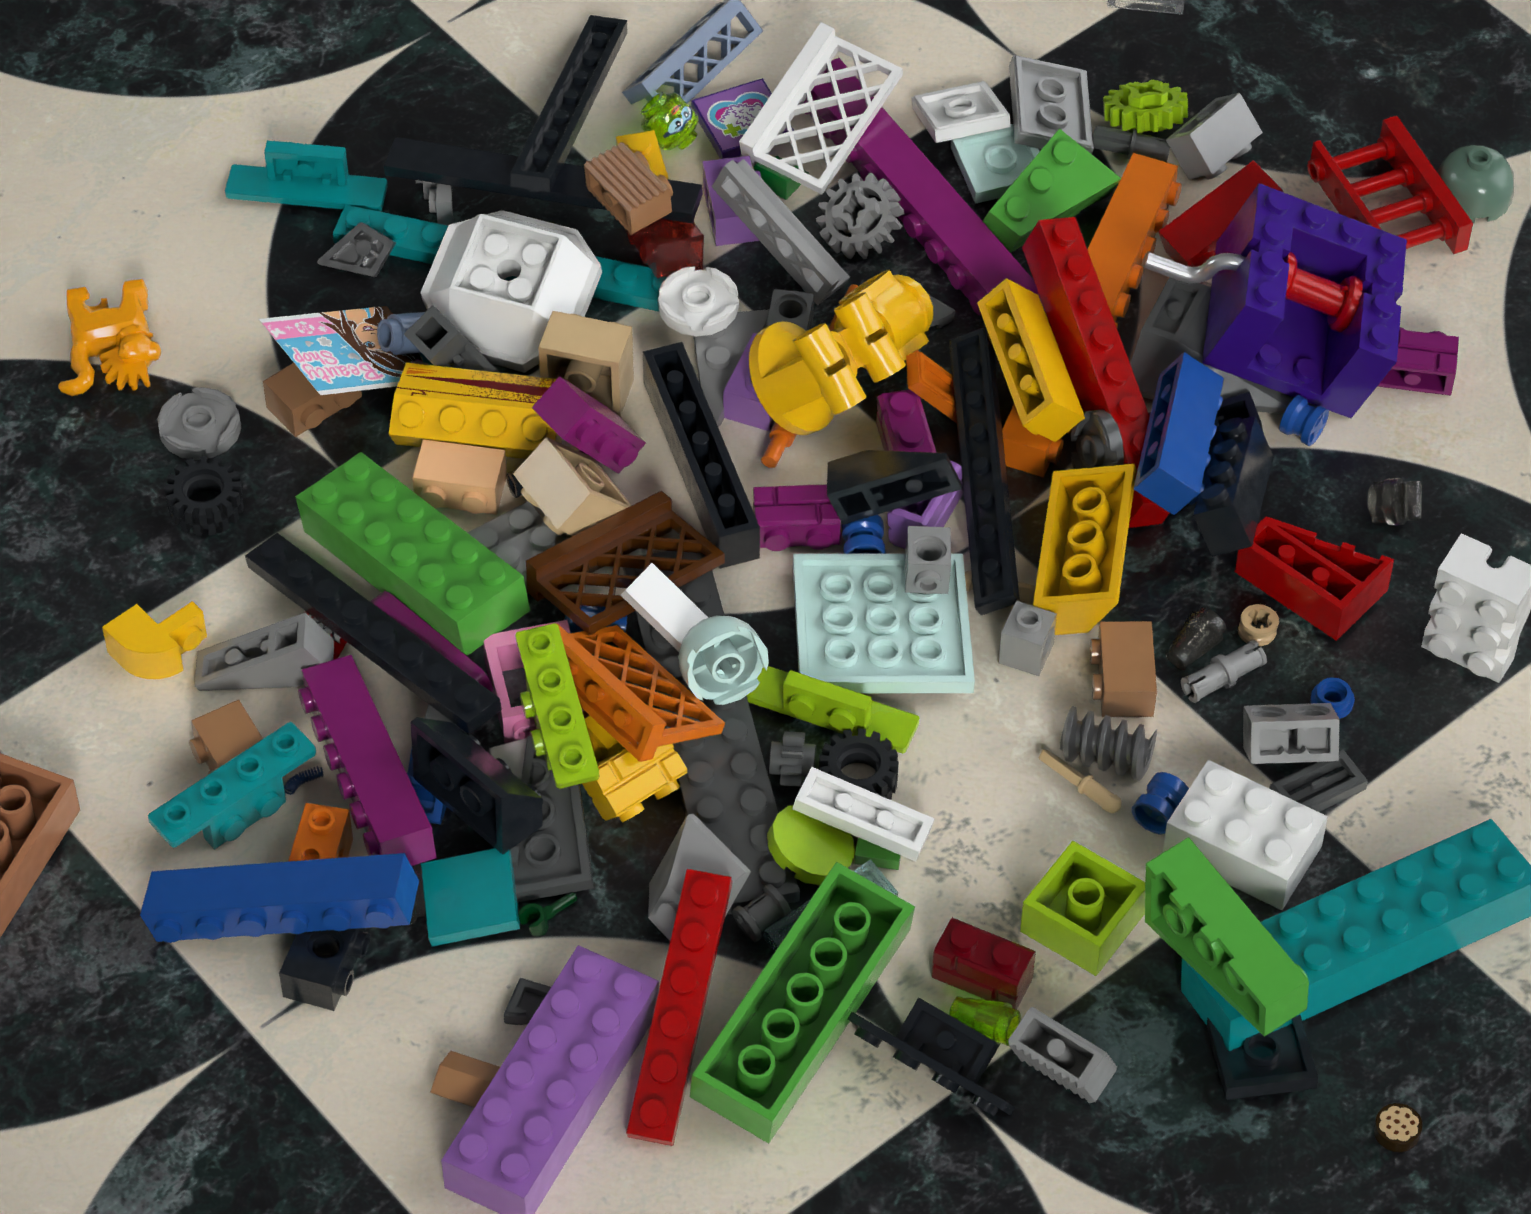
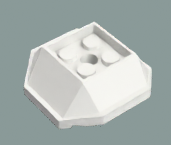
M500 210L490 214H479L472 219L448 225L422 287L421 296L427 310L432 305L436 307L491 364L525 373L539 364L538 347L552 311L577 314L585 317L602 275L600 263L577 229ZM510 276H516V277H517V278H515V279H513V280H510V281L504 280L505 278L510 277Z

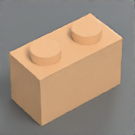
M423 439L412 477L414 493L434 508L441 507L468 511L474 514L486 513L497 515L507 474L505 450Z

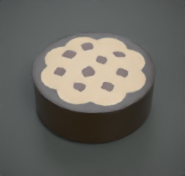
M1401 1103L1384 1106L1378 1112L1374 1124V1135L1378 1143L1393 1152H1405L1415 1147L1422 1131L1420 1115L1412 1107Z

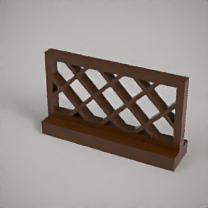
M659 491L526 560L527 593L537 602L543 598L548 599L583 631L591 635L636 611L621 595H615L616 587L628 588L639 576L619 575L620 567L645 570L653 563L659 570L674 571L667 578L679 588L724 564L725 553L672 511V499L663 491ZM672 529L680 535V539L660 538L671 532ZM637 549H647L646 557L627 554ZM653 551H677L676 559L653 557ZM684 552L702 553L706 556L700 560L682 559ZM604 566L613 567L612 574L593 573ZM570 584L579 585L578 592L559 591ZM586 585L609 587V593H585ZM582 605L606 607L604 611L591 618L581 610Z

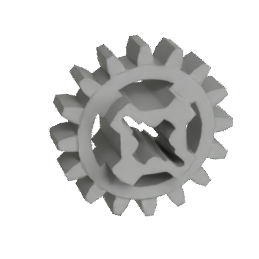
M853 173L852 182L849 184L842 178L839 179L840 189L836 192L832 189H827L826 193L830 197L829 202H820L818 205L825 214L816 218V222L822 228L819 232L821 237L835 253L842 251L848 259H851L856 251L863 259H866L868 249L871 248L878 254L881 253L882 246L880 243L884 240L893 243L895 240L890 234L891 230L902 228V224L896 218L904 214V209L898 203L901 200L900 196L894 188L892 189L886 179L882 178L878 181L873 173H869L865 181L862 180L858 173ZM869 195L876 196L880 198L882 201L878 202L875 197L869 198ZM843 230L845 234L851 233V237L844 236L839 231Z

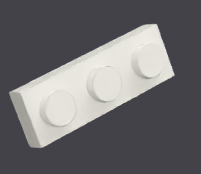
M811 767L793 805V810L915 862L934 822L932 817L814 767Z

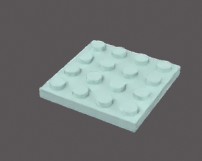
M793 554L799 673L861 694L974 693L975 679L963 554H951L948 594L905 593V554Z

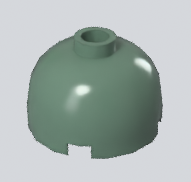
M1467 145L1457 148L1444 158L1437 173L1473 223H1475V218L1488 217L1487 222L1494 221L1507 212L1514 194V173L1502 154L1484 145Z

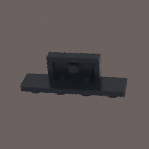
M918 997L896 1037L854 1012H851L847 1020L858 1026L854 1035L876 1048L879 1047L882 1041L897 1049L893 1058L916 1071L921 1063L935 1071L931 1080L953 1093L957 1092L959 1086L975 1094L970 1103L995 1117L999 1109L1009 1115L1015 1109L1008 1102L977 1085L1000 1044Z

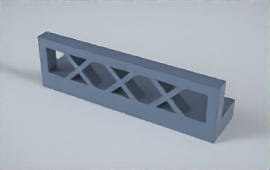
M724 0L710 9L622 93L630 104L645 98L661 120L667 122L752 43L763 30L740 0ZM735 16L748 31L743 38L731 36V20ZM709 40L721 42V59L707 58V42ZM686 62L698 64V80L696 82L684 81V64ZM661 85L674 87V103L670 107L665 104L656 92ZM681 105L676 114L671 116L673 107Z

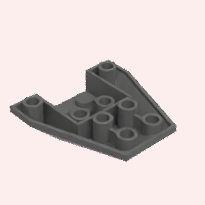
M1169 277L1141 329L1130 362L1142 397L1154 400L1159 374L1184 352L1202 363L1211 283L1205 281L1201 283H1185ZM1203 364L1224 378L1220 395L1223 400L1250 391L1257 412L1284 414L1294 398Z

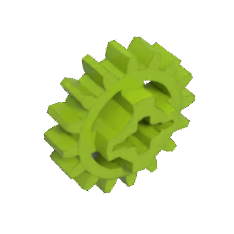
M1150 80L1143 83L1129 82L1125 85H1119V90H1109V95L1103 97L1104 120L1110 121V126L1112 127L1122 125V131L1129 130V132H1133L1134 129H1137V133L1140 134L1145 131L1158 132L1172 129L1173 123L1182 124L1183 118H1188L1187 93L1181 92L1180 87L1169 88V83H1163L1158 80Z

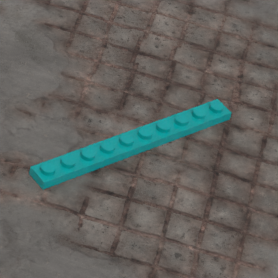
M345 204L333 231L334 244H336L355 226L363 222L396 242L390 253L391 256L433 264L448 226ZM595 256L601 265L602 275L592 298L659 312L658 297L661 284L674 272ZM510 276V277H507V278H505V279H506V280H513V279H515V278H517V277H516V276Z

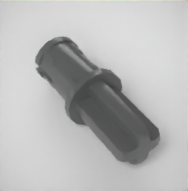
M1100 125L1096 126L1093 134V146L1096 149L1128 155L1127 159L1129 160L1133 153L1164 162L1168 160L1170 146L1166 139L1137 133V129H1134L1133 132Z

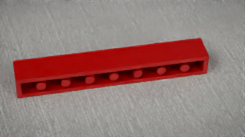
M1076 217L1038 220L1023 244L1022 249L1083 412L1103 409L1112 415L1118 425L1123 441V465L1135 464L1138 470L1150 416ZM1134 490L1129 528L1162 524L1170 513Z

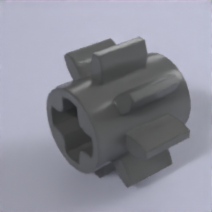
M784 731L783 742H771L769 774L781 775L780 785L801 787L802 776L807 777L811 767L815 768L816 744L805 743V733Z

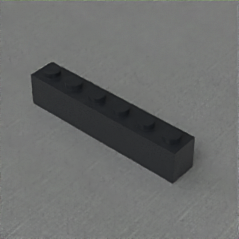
M683 342L643 351L644 385L705 535L712 544L725 553V563L720 565L719 569L759 559L760 526Z

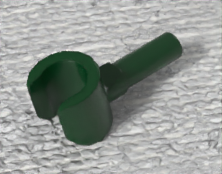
M570 892L544 908L536 903L527 904L519 911L520 922L524 925L534 918H539L538 921L529 926L531 935L541 937L548 931V920L575 903L577 897L573 892Z

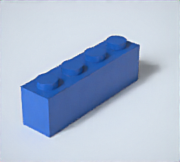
M1185 352L1159 374L1133 488L1173 515L1187 504L1193 505L1197 501L1198 495L1204 490L1205 485L1202 483L1204 471L1211 459V455L1208 453L1210 442L1217 430V426L1214 423L1217 411L1223 402V398L1220 395L1224 378Z

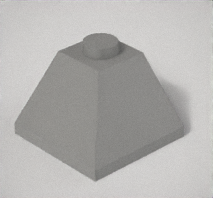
M688 814L649 883L648 918L669 940H671L687 869L732 877L733 884L726 915L751 873L694 814Z

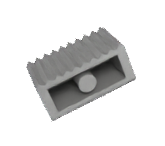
M1034 1007L1027 1011L1008 1039L1010 1048L1022 1062L1025 1061L1029 1066H1033L1036 1071L1040 1070L1044 1076L1048 1075L1051 1080H1056L1059 1085L1063 1084L1066 1090L1070 1089L1073 1094H1078L1081 1099L1085 1098L1088 1103L1096 1102L1117 1069V1066L1107 1052Z

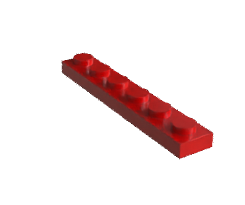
M692 869L686 870L626 1132L628 1138L674 1146L733 884L732 877Z

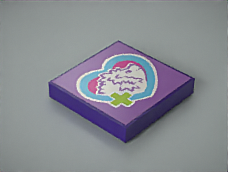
M763 78L691 100L692 112L720 159L741 156L739 141L772 94Z

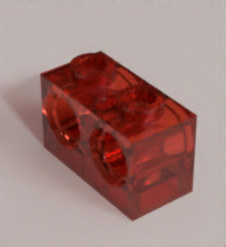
M659 219L632 235L627 230L630 244L637 247L642 262L649 265L657 278L668 277L671 273L685 267L695 266V270H703L704 235L694 221L692 224Z

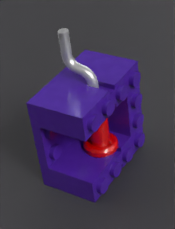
M1259 183L1216 242L1215 256L1210 257L1201 266H1185L1151 252H1147L1143 258V268L1181 282L1201 283L1212 278L1203 364L1292 397L1300 395L1306 398L1310 404L1322 406L1329 411L1352 418L1397 362L1401 306L1397 305L1396 301L1403 293L1407 240Z

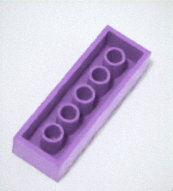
M578 945L443 1156L441 1162L444 1188L499 1214H535L649 1029L658 997L659 981Z

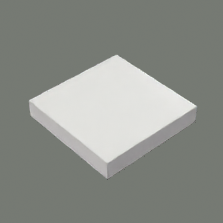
M985 81L912 97L914 112L936 143L1011 127L1010 114Z

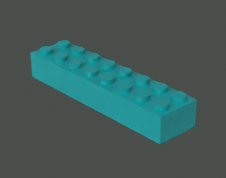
M1489 819L1261 921L1266 930L1293 962L1304 970L1308 977L1307 1009L1299 1014L1302 1021L1531 917V865L1496 823ZM1182 958L1181 992L1206 1025L1207 1018L1210 1019L1221 1034L1228 1051L1244 1045L1246 1038L1260 1033ZM1292 1019L1283 1024L1282 1026H1280L1279 1028L1275 1029L1274 1031L1290 1025L1292 1023Z

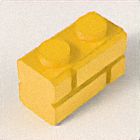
M673 744L658 746L653 759L639 762L623 747L597 763L600 775L598 780L582 783L588 795L592 797V802L605 821L619 817L621 822H624L642 812L645 808L641 802L654 794L656 799L659 800L680 787L677 779L688 772L678 752L674 750Z

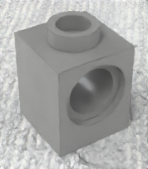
M908 526L905 549V593L948 594L951 572V528Z
M1016 601L1001 632L999 664L1040 676L1054 645L1057 613Z

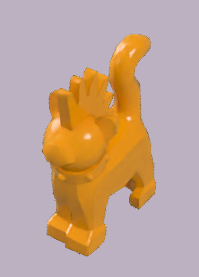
M138 279L124 282L119 307L109 308L107 298H101V302L97 306L86 305L85 300L90 297L86 287L67 290V312L71 322L72 336L71 368L78 377L60 382L58 384L59 390L67 395L75 396L83 394L93 386L95 370L89 362V357H100L102 373H107L105 376L106 383L111 384L117 379L116 385L118 390H122L127 382L132 390H137L139 379L142 380L146 387H150L147 369L153 361L159 360L161 349L157 342L151 340L153 333L149 332L144 314L149 304L148 289L144 280Z

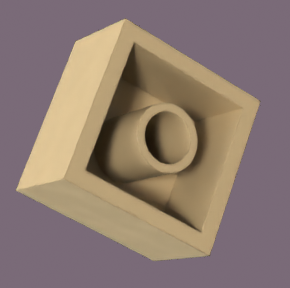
M552 311L538 347L540 377L558 379L560 376L565 380H569L571 384L621 417L634 381L632 326L582 317L577 314Z
M547 437L513 473L523 486L521 494L532 505L543 511L545 514L543 517L544 523L560 536L563 533L574 536L632 506L594 458Z

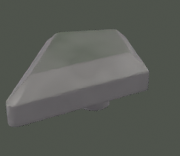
M360 222L319 258L317 263L327 267L377 277L396 242L365 223Z

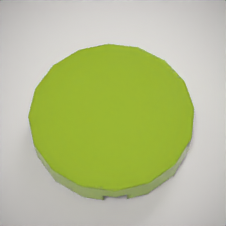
M793 805L787 806L776 815L767 833L768 849L775 862L783 870L788 867L796 873L794 878L805 883L821 885L836 862L849 868L855 855L854 840L851 834L793 810Z

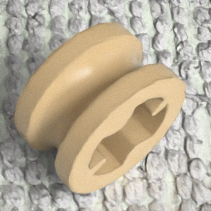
M1261 604L1250 605L1241 614L1238 633L1246 643L1255 640L1259 643L1258 646L1268 645L1277 634L1279 617L1271 607ZM1253 621L1254 624L1257 625V621H1261L1266 624V627L1264 628V626L1261 625L1260 628L1253 627L1251 624Z

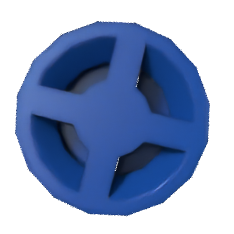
M1297 395L1286 408L1279 430L1286 435L1295 434L1300 437L1301 443L1312 446L1326 425L1329 410L1322 406L1313 407L1308 404L1306 398Z

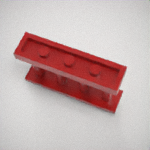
M1397 115L1383 120L1380 138H1378L1377 143L1332 157L1321 140L1313 142L1311 159L1308 161L1309 175L1315 183H1319L1339 214L1382 230L1379 224L1420 211L1422 214H1426L1432 224L1396 235L1407 240L1406 249L1440 239L1445 241L1453 254L1468 250L1473 227L1472 220ZM1379 158L1388 160L1394 169L1351 184L1342 172V170ZM1400 184L1403 187H1407L1413 196L1370 211L1360 198Z

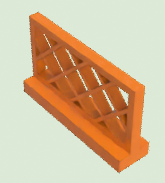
M557 624L581 708L639 762L652 760L658 746L722 733L725 722L701 700L696 698L691 691L618 625L604 627L589 635L585 631L568 633ZM613 642V643H614L615 645H617L619 648L614 647V646H611V645H608V644H605V643ZM599 656L604 657V658H607V659H610V660H613V661H616V662H620V663H622V665H621V664H618V663H615V662H612V661H608V660L599 658ZM628 665H629V666H632V667H635V668H638V669H642V670H644L645 672L640 671V670H637V669H634V668H630V667H628ZM626 681L648 687V689L627 683ZM655 690L661 691V692H664V693H667V694H670V695H672L673 697L668 696V695H665V694H662V693H659V692H655ZM653 705H654V706H657V707H660V708H663V709H666V710H670V711L676 712V714H673V713H670V712H667V711H664V710L655 708V707H653ZM682 715H685V716H689V717L698 719L699 721H695V720H692V719L683 717Z

